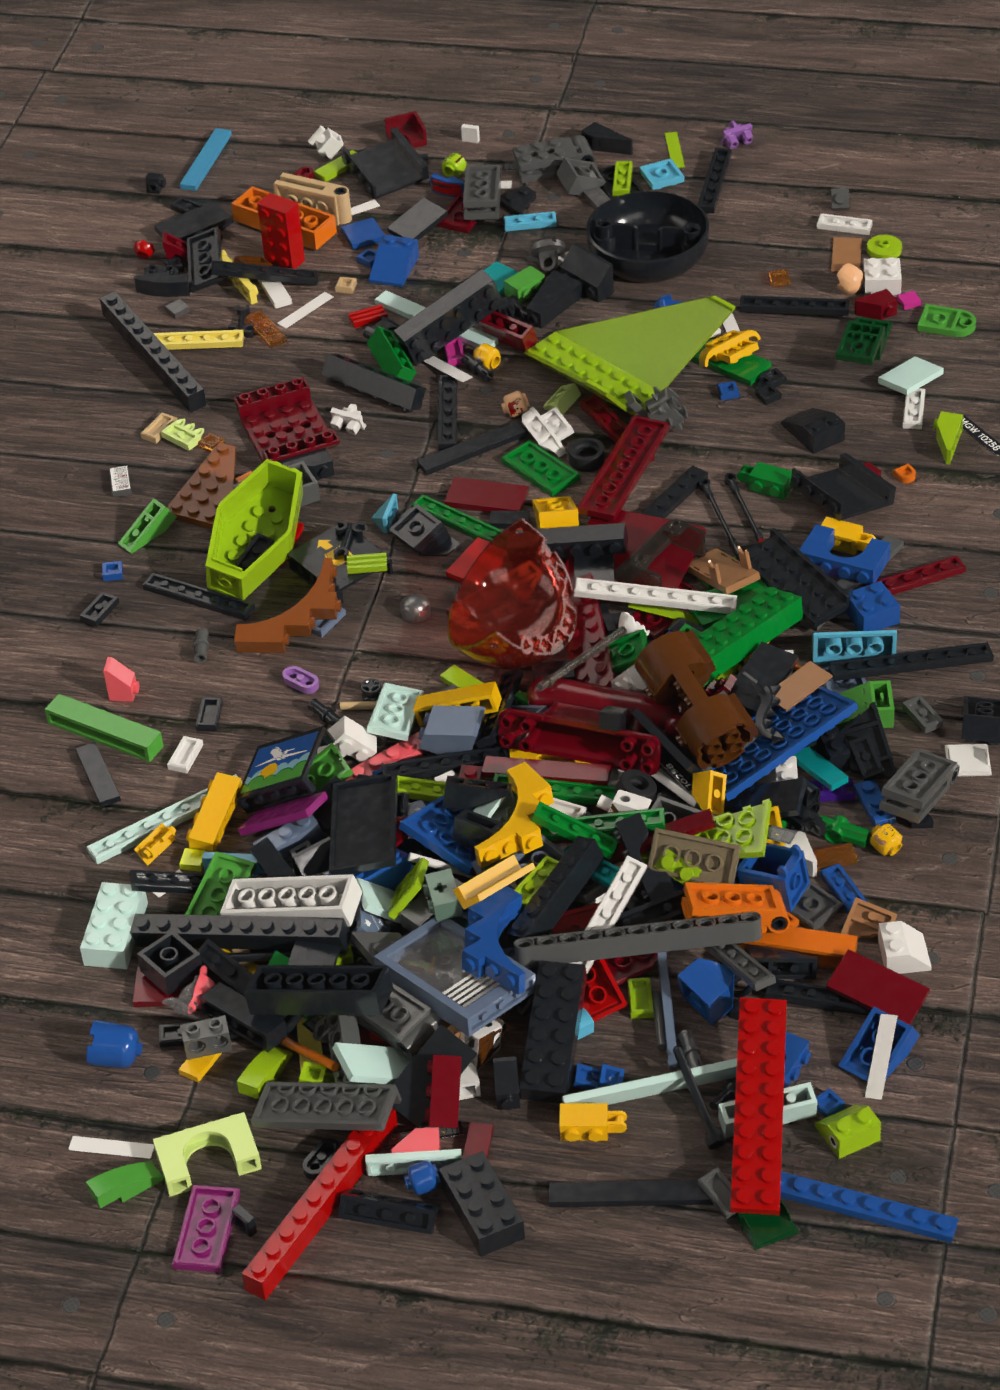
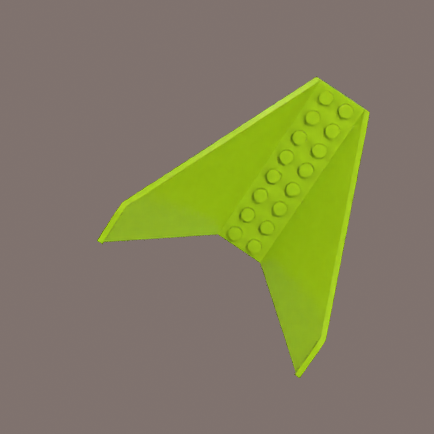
M709 296L555 331L526 350L524 354L634 416L636 412H631L625 404L627 400L624 394L630 390L645 404L647 400L652 398L651 394H654L653 387L656 386L660 391L667 388L735 310V306L717 296Z

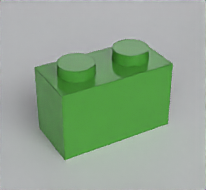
M532 266L523 269L504 280L505 296L511 297L514 295L521 303L537 294L545 282V274Z

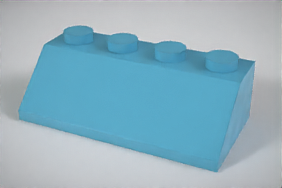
M897 630L812 633V659L816 665H828V662L896 654Z

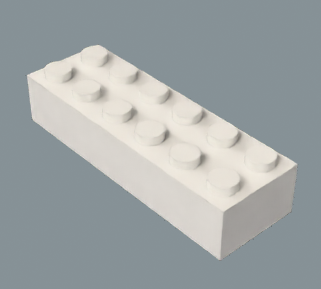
M353 874L232 879L220 914L223 916L344 918L347 926L351 927L362 890Z

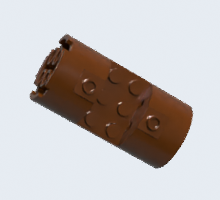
M693 630L687 633L684 631H674L664 634L650 642L640 652L635 661V669L647 687L644 689L646 695L650 700L654 698L657 705L667 706L681 703L686 712L675 727L678 734L675 739L681 748L686 747L700 768L706 769L712 765L714 768H718L733 761L745 751L743 748L745 744L752 742L753 737L759 734L756 724L735 693L730 695L717 694L708 697L702 688L709 680L711 673L716 671L713 660Z

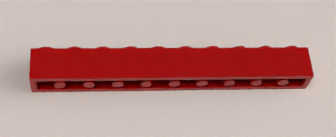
M392 1108L384 1131L353 1130L242 1272L245 1291L266 1301L338 1207L341 1194L348 1188L351 1189L366 1170L365 1155L378 1154L397 1130L398 1123L395 1109Z

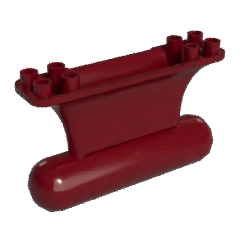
M541 676L531 683L526 697L529 705H546L548 709L541 714L512 708L504 709L499 714L498 737L500 745L504 748L546 754L592 764L611 765L615 769L624 771L635 769L648 775H654L661 766V743L659 739L651 735L635 718L632 719L626 730L600 729V711L608 705L631 708L633 710L638 708L662 730L665 729V722L672 713L683 715L686 711L681 703L667 706L657 705L654 698L650 700L646 693L553 676Z

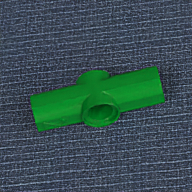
M819 815L826 823L827 833L824 834V837L832 844H840L844 841L867 848L871 837L870 829L850 824L848 819L841 815H835L832 818Z

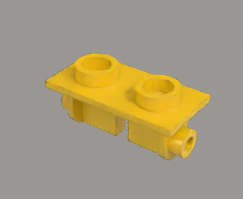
M161 823L133 850L148 866L175 840L176 829L173 826L165 827Z

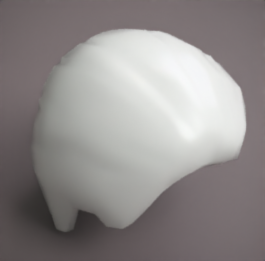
M621 612L618 622L621 636L644 629L647 636L649 635L650 630H646L644 625H640L638 621H635L634 617L628 612Z

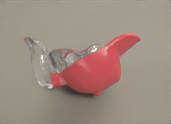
M205 965L201 966L200 975L194 977V981L182 990L178 998L170 997L164 999L162 1004L183 1015H190L196 1009H202L200 997L216 985L208 977V967Z

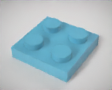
M671 158L639 167L640 174L652 190L684 182V175Z

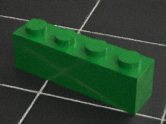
M378 326L367 342L370 352L377 360V364L380 365L382 371L411 382L417 373L394 333Z

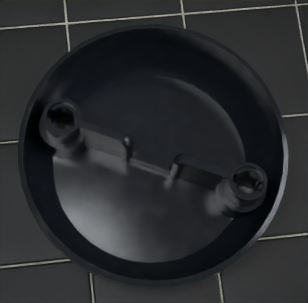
M660 191L628 193L606 201L593 211L586 227L588 248L592 253L613 264V275L620 279L637 283L662 282L682 275L700 260L708 245L709 221L706 213L700 206L683 196Z

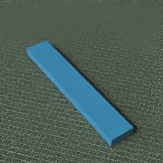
M215 128L181 181L180 189L197 191L232 135L231 130Z

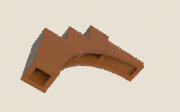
M324 558L321 572L315 584L295 606L268 620L250 624H236L234 643L237 652L285 653L286 645H289L290 636H311L312 628H315V619L337 620V612H341V600L337 598L335 583H333V578L337 577V566L333 565L332 558Z

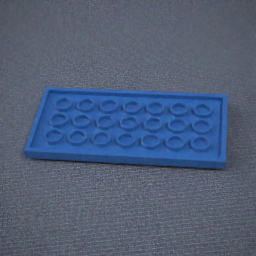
M820 686L787 712L777 705L772 707L775 715L767 718L772 720V724L767 728L773 727V733L779 731L785 737V740L772 744L771 740L761 736L744 748L745 751L733 761L724 766L711 769L712 771L727 775L725 801L728 802L734 799L739 793L751 787L760 778L768 775L777 766L785 763L791 756L802 751L811 742L816 741L822 734L833 729L835 725L845 718L850 717L853 712L859 709L857 703ZM753 715V716L751 717L752 720L754 721V723H755V717H756V715ZM690 777L689 781L693 782V778Z

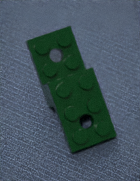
M856 317L855 321H848L836 351L835 360L861 363L863 365H872L874 360L880 361L891 333L893 322L864 317Z

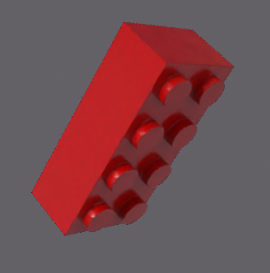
M269 193L257 203L264 258L273 265L296 269L305 261L298 202Z

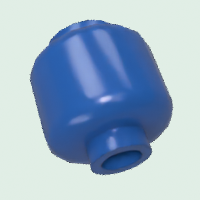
M428 1160L410 1165L407 1170L408 1175L404 1176L407 1189H413L416 1195L435 1191L438 1187L437 1183L441 1182L436 1164L432 1165Z

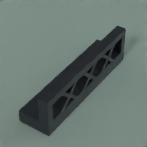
M348 1188L340 1196L338 1218L432 1234L434 1233L435 1217L440 1213L441 1205Z

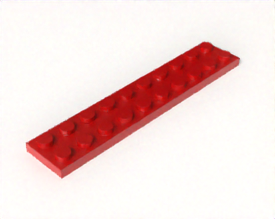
M740 997L730 1212L780 1214L787 1000Z

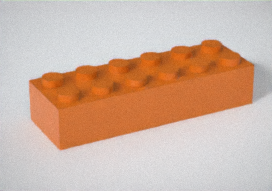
M253 186L231 203L234 221L260 230L257 203L270 192ZM298 203L303 246L318 250L337 233L335 215Z

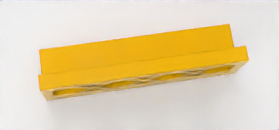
M512 855L453 889V892L464 910L509 885L536 867L532 862L521 868L515 856Z

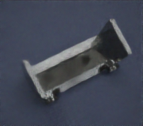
M677 519L666 522L653 531L615 569L616 581L662 587L661 575L647 569L650 563L670 543L704 557L706 555L705 531Z

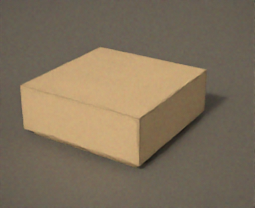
M339 277L335 291L353 294L357 285V278Z

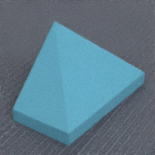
M392 494L371 517L383 533L388 534L397 513V494Z

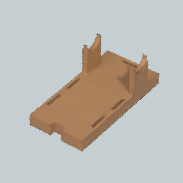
M740 545L737 546L740 561L715 548L704 553L700 558H693L687 570L690 574L725 594H730L760 579L759 572L751 566L749 552L746 549L744 553Z

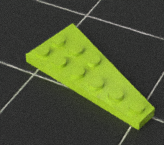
M770 798L763 800V804L754 807L748 805L743 807L742 811L733 814L727 812L713 817L715 828L694 836L741 845L739 859L765 857L772 806ZM650 851L640 854L644 864H648Z

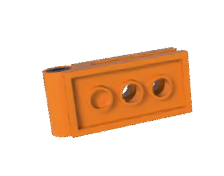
M685 882L684 892L686 897H682L681 901L685 919L757 912L761 915L762 933H766L767 926L773 933L785 932L790 926V919L782 896L778 890L774 889L773 885Z

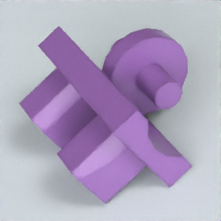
M735 121L729 122V127L723 131L722 145L727 144L730 149L738 146L739 140H742L746 145L752 143L753 136L751 131L753 126L751 123L741 125L736 124Z

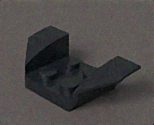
M415 504L412 508L410 507L397 517L395 524L389 529L394 537L413 551L419 552L421 556H447L461 545L449 535L446 527L440 520L418 504Z

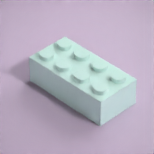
M101 883L80 946L84 966L128 968L136 943L130 934L135 914H145L148 905L146 892L132 891L131 884Z

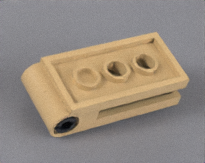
M284 172L280 175V180L274 182L276 195L335 215L336 226L351 222L349 189L346 186Z

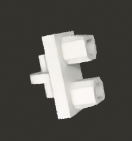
M350 404L348 408L343 407L342 410L332 407L330 411L332 415L330 422L332 429L339 431L344 424L347 425L346 431L352 435H356L359 429H365L366 424L363 423L361 411H357L356 404Z

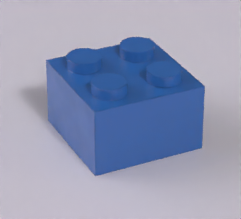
M881 581L848 592L850 595L849 609L845 613L859 631H879L900 623V604Z

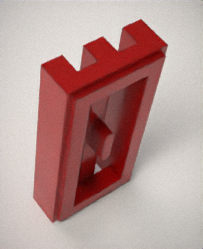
M382 304L348 313V318L354 328L379 322L383 316L388 318V314L385 312Z

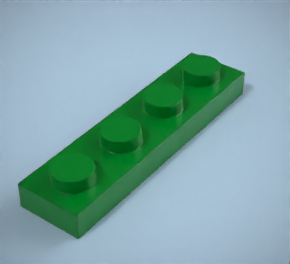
M540 801L531 818L532 822L573 842L577 836L595 839L602 853L608 859H611L618 844L615 838Z

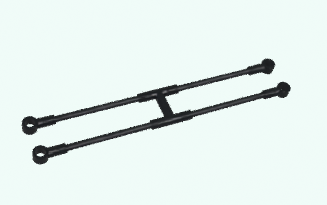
M733 473L725 474L724 483L736 495L755 533V539L757 542L759 538L764 539L739 492V487L736 484V475ZM701 478L699 480V489L704 491L707 499L710 500L738 560V543L732 536L714 499V494L710 488V480L708 478ZM758 543L740 546V548H742L744 552L746 549H749L757 545Z

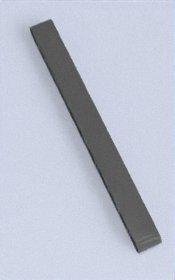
M743 912L520 938L514 942L515 961L526 968L538 967L539 960L573 963L754 942L762 938L761 915L757 912Z

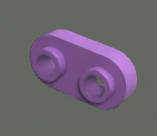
M290 666L282 672L284 683L296 690L311 694L319 689L318 677L300 667Z

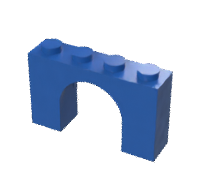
M815 525L799 549L804 555H807L813 563L821 567L827 575L865 585H870L877 581L890 560V542L872 538L861 554L854 557H838L830 553L834 546L835 529Z

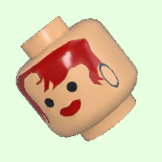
M520 391L505 395L503 397L504 403L501 404L504 414L508 413L512 418L522 415L528 411L527 407H530L526 394Z

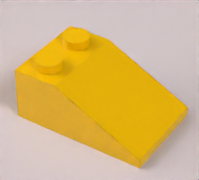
M570 496L532 499L538 529L579 526L578 508Z

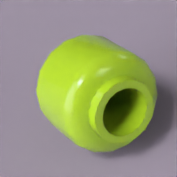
M458 153L448 155L441 165L444 175L456 178L465 171L467 166L465 159Z

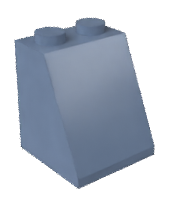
M433 705L431 713L426 712L423 721L426 728L421 727L418 739L421 740L419 748L438 755L472 750L486 708L482 706Z

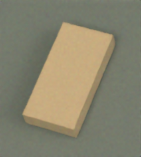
M161 413L140 433L141 439L157 444L162 439L161 431L176 421L177 418Z

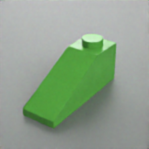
M153 498L118 544L132 554L163 534L177 516Z

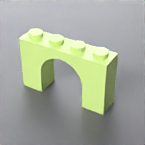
M244 1112L153 1139L156 1156L170 1197L191 1191L192 1183L186 1164L189 1157L203 1147L218 1146L226 1149L232 1155L239 1176L262 1169L260 1156Z

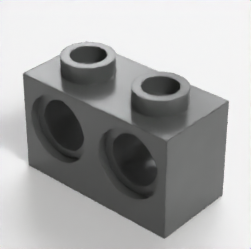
M225 1015L180 1025L187 1060L232 1050Z

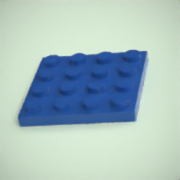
M444 795L401 821L399 825L400 830L421 843L425 848L439 855L441 859L458 868L460 872L469 875L475 871L471 862L477 860L475 849L463 846L459 842L452 840L454 819L464 810L451 811L443 807Z

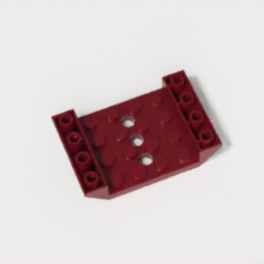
M304 377L233 396L241 424L262 463L266 459L281 461L322 448H326V450L334 448L340 444V439L334 429L329 430L314 405L311 399L310 387Z

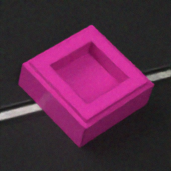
M915 291L897 295V300L904 310L921 306V300Z

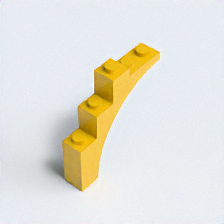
M526 762L506 770L508 782L512 784L511 790L518 799L516 808L507 823L497 833L474 847L477 864L481 868L517 851H521L525 855L543 846L540 830L542 826L532 822L531 818L539 801L546 805L554 803L552 788Z

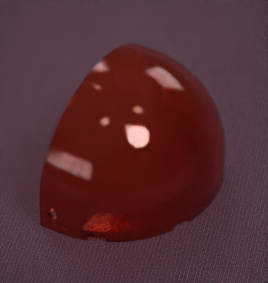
M523 518L497 535L477 557L455 595L448 618V638L456 649L481 664L501 669L526 668L551 658L564 649L566 644L570 643L577 623V605L573 603L572 597L575 592L562 560L556 551L552 552L547 546L546 541L548 540Z

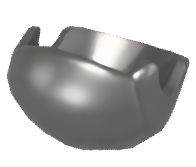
M409 595L400 604V611L404 621L419 623L425 621L431 615L430 603L422 595Z

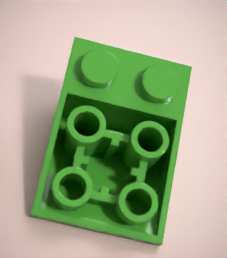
M890 680L868 681L839 693L855 701L859 708L850 717L837 724L839 730L852 723L853 719L868 709L872 702L876 703L883 728H894V702Z

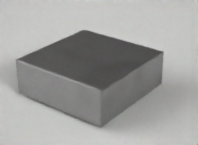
M181 299L165 306L166 312L175 319L190 312V307Z

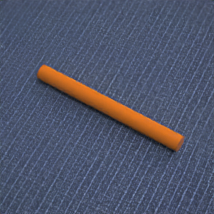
M288 1037L280 1042L281 1045L332 1071L339 1069L337 1062Z

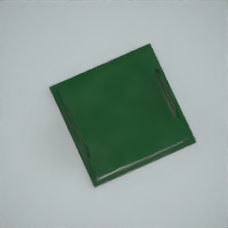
M780 1201L779 1215L734 1214L754 1250L799 1233L783 1201Z

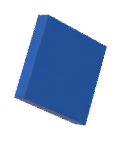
M373 217L341 226V232L353 250L379 243L385 235Z

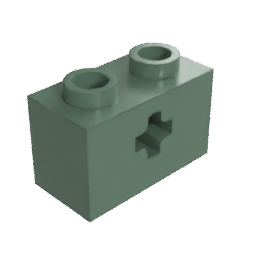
M451 868L425 874L426 884H422L425 898H430V900H427L429 913H434L436 921L462 916L461 904L453 892V889L457 887Z

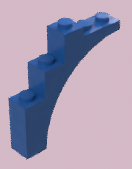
M505 886L482 901L468 907V927L465 928V949L462 950V969L478 979L486 975L519 995L525 991L526 972L516 966L504 954L498 939L504 928L521 914L522 894Z

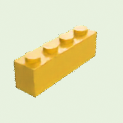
M496 681L417 696L413 711L419 726H424L423 721L426 712L431 713L433 705L482 706L486 708L484 714L498 712L502 697Z
M217 772L214 780H210L208 794L203 796L201 801V810L196 812L194 816V826L187 832L186 841H189V849L216 852L237 804L235 799L242 785L241 778Z

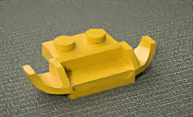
M732 330L705 344V348L699 356V365L707 367L709 359L716 362L719 360L724 361L728 364L736 363L738 359L750 356L752 352L759 349L758 342L750 341L749 338L752 337V339L759 341L761 340L760 335L753 330Z

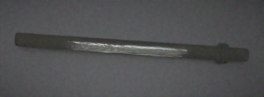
M621 626L551 675L544 676L542 681L536 685L537 690L543 691L545 688L554 686L555 682L626 634V628Z

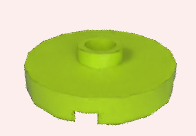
M891 235L874 236L867 243V253L872 258H897L902 253V242Z

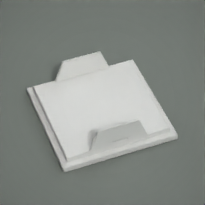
M988 744L945 745L946 759L955 761L960 765L958 776L992 775Z

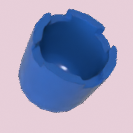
M103 1020L93 1021L90 1035H93L94 1038L92 1046H87V1063L92 1066L126 1069L135 1062L136 1056H141L143 1043L139 1042V1035L133 1027Z

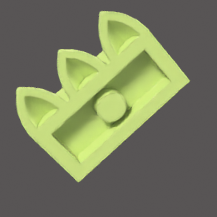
M184 418L171 423L161 431L162 438L190 451L202 441L201 437L204 433V428L194 430L195 423L185 425Z

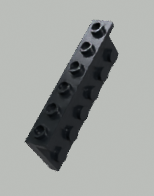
M775 528L770 529V538L747 549L752 568L759 572L760 580L768 587H775L778 590L791 592L802 597L803 619L813 628L849 609L850 595L848 591L839 586L821 567L813 563L807 555H804L795 544H792Z

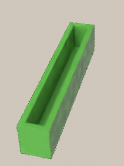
M58 694L45 708L48 724L147 762H151L164 747L160 731L93 707L87 703L77 701L71 697Z

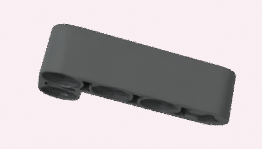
M356 1015L323 1016L314 1026L313 1038L316 1041L329 1044L331 1059L339 1064V1069L333 1071L335 1083L364 1084L361 1082H349L332 1049L336 1042L361 1044Z

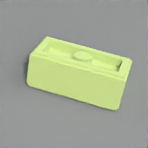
M575 383L563 385L545 403L543 408L550 411L556 407L563 415L580 397L581 393Z

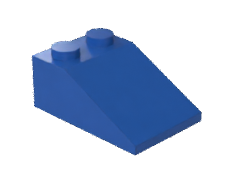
M384 235L377 249L369 282L403 287L419 258L418 239Z
M874 1006L838 1065L841 1069L867 1083L881 1014H888ZM899 1019L896 1022L886 1079L909 1055L920 1036L913 1026Z

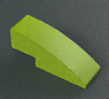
M274 1047L269 1052L263 1050L251 1061L237 1080L239 1093L260 1099L266 1082H276L292 1057V1052L278 1047Z

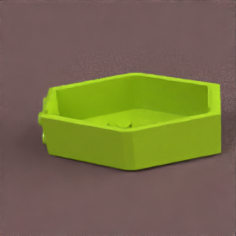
M266 459L219 503L216 509L205 565L207 588L245 600L288 559L287 553L291 552L294 546L303 496L302 472L296 468L284 466L277 461ZM275 509L274 512H269L268 510ZM257 533L275 540V543L245 571L235 566Z

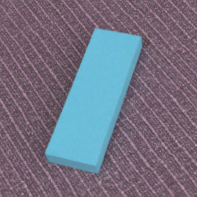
M555 212L504 216L505 232L557 227Z

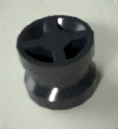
M369 678L361 683L362 700H378L381 692V682L379 680Z

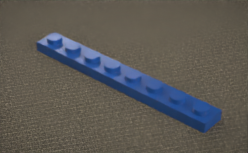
M781 1171L780 1198L949 1243L953 1241L958 1226V1218Z

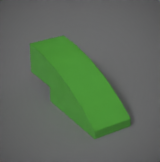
M152 1161L112 1169L86 1181L89 1195L101 1209L117 1199H120L123 1203L161 1182L164 1178Z

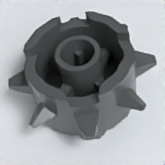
M656 386L653 387L654 394H651L652 398L645 402L650 411L648 417L670 423L669 431L674 427L682 431L681 423L684 424V420L688 418V412L686 407H681L678 402L680 397L671 388H665L660 391Z

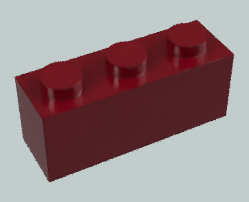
M497 311L492 312L480 321L485 333L498 338L499 342L525 352L538 341L533 326Z
M433 1055V1060H428L427 1074H432V1084H427L426 1098H431L430 1108H425V1122H429V1127L458 1129L462 1056Z

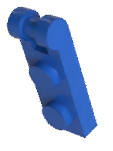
M874 779L854 784L853 790L873 827L878 824L882 826V824L896 823L895 815L879 810L880 802L884 796L881 795V791Z

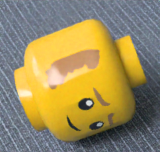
M887 823L882 826L878 824L870 832L872 835L870 844L883 856H893L903 846L901 843L902 835L891 824Z

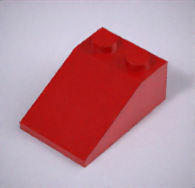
M604 959L595 960L587 973L583 1008L590 1014L594 1022L628 1006Z

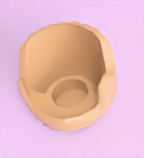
M850 263L842 266L836 274L839 280L837 288L846 295L855 294L863 285V272Z

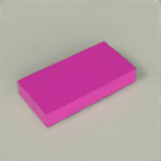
M455 338L444 346L447 363L452 366L465 365L461 362L462 357L466 359L461 338Z

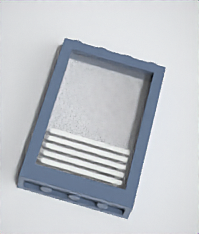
M434 917L374 956V965H388L392 983L429 1006L440 1018L468 1037L532 995L536 985L535 973L509 956L507 957L516 966L526 972L525 991L519 995L486 975L478 979L463 970L462 950L465 949V928L450 918L436 921Z

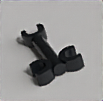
M246 304L244 309H240V306L237 305L236 312L239 315L238 327L236 325H228V330H243L244 337L252 338L253 324L245 325L246 316L250 314L249 304Z
M343 520L337 522L338 527L335 528L336 535L343 536L340 547L334 550L335 560L338 559V556L344 555V559L347 561V556L349 555L348 546L352 534L358 538L363 537V531H365V523L363 522L347 524Z

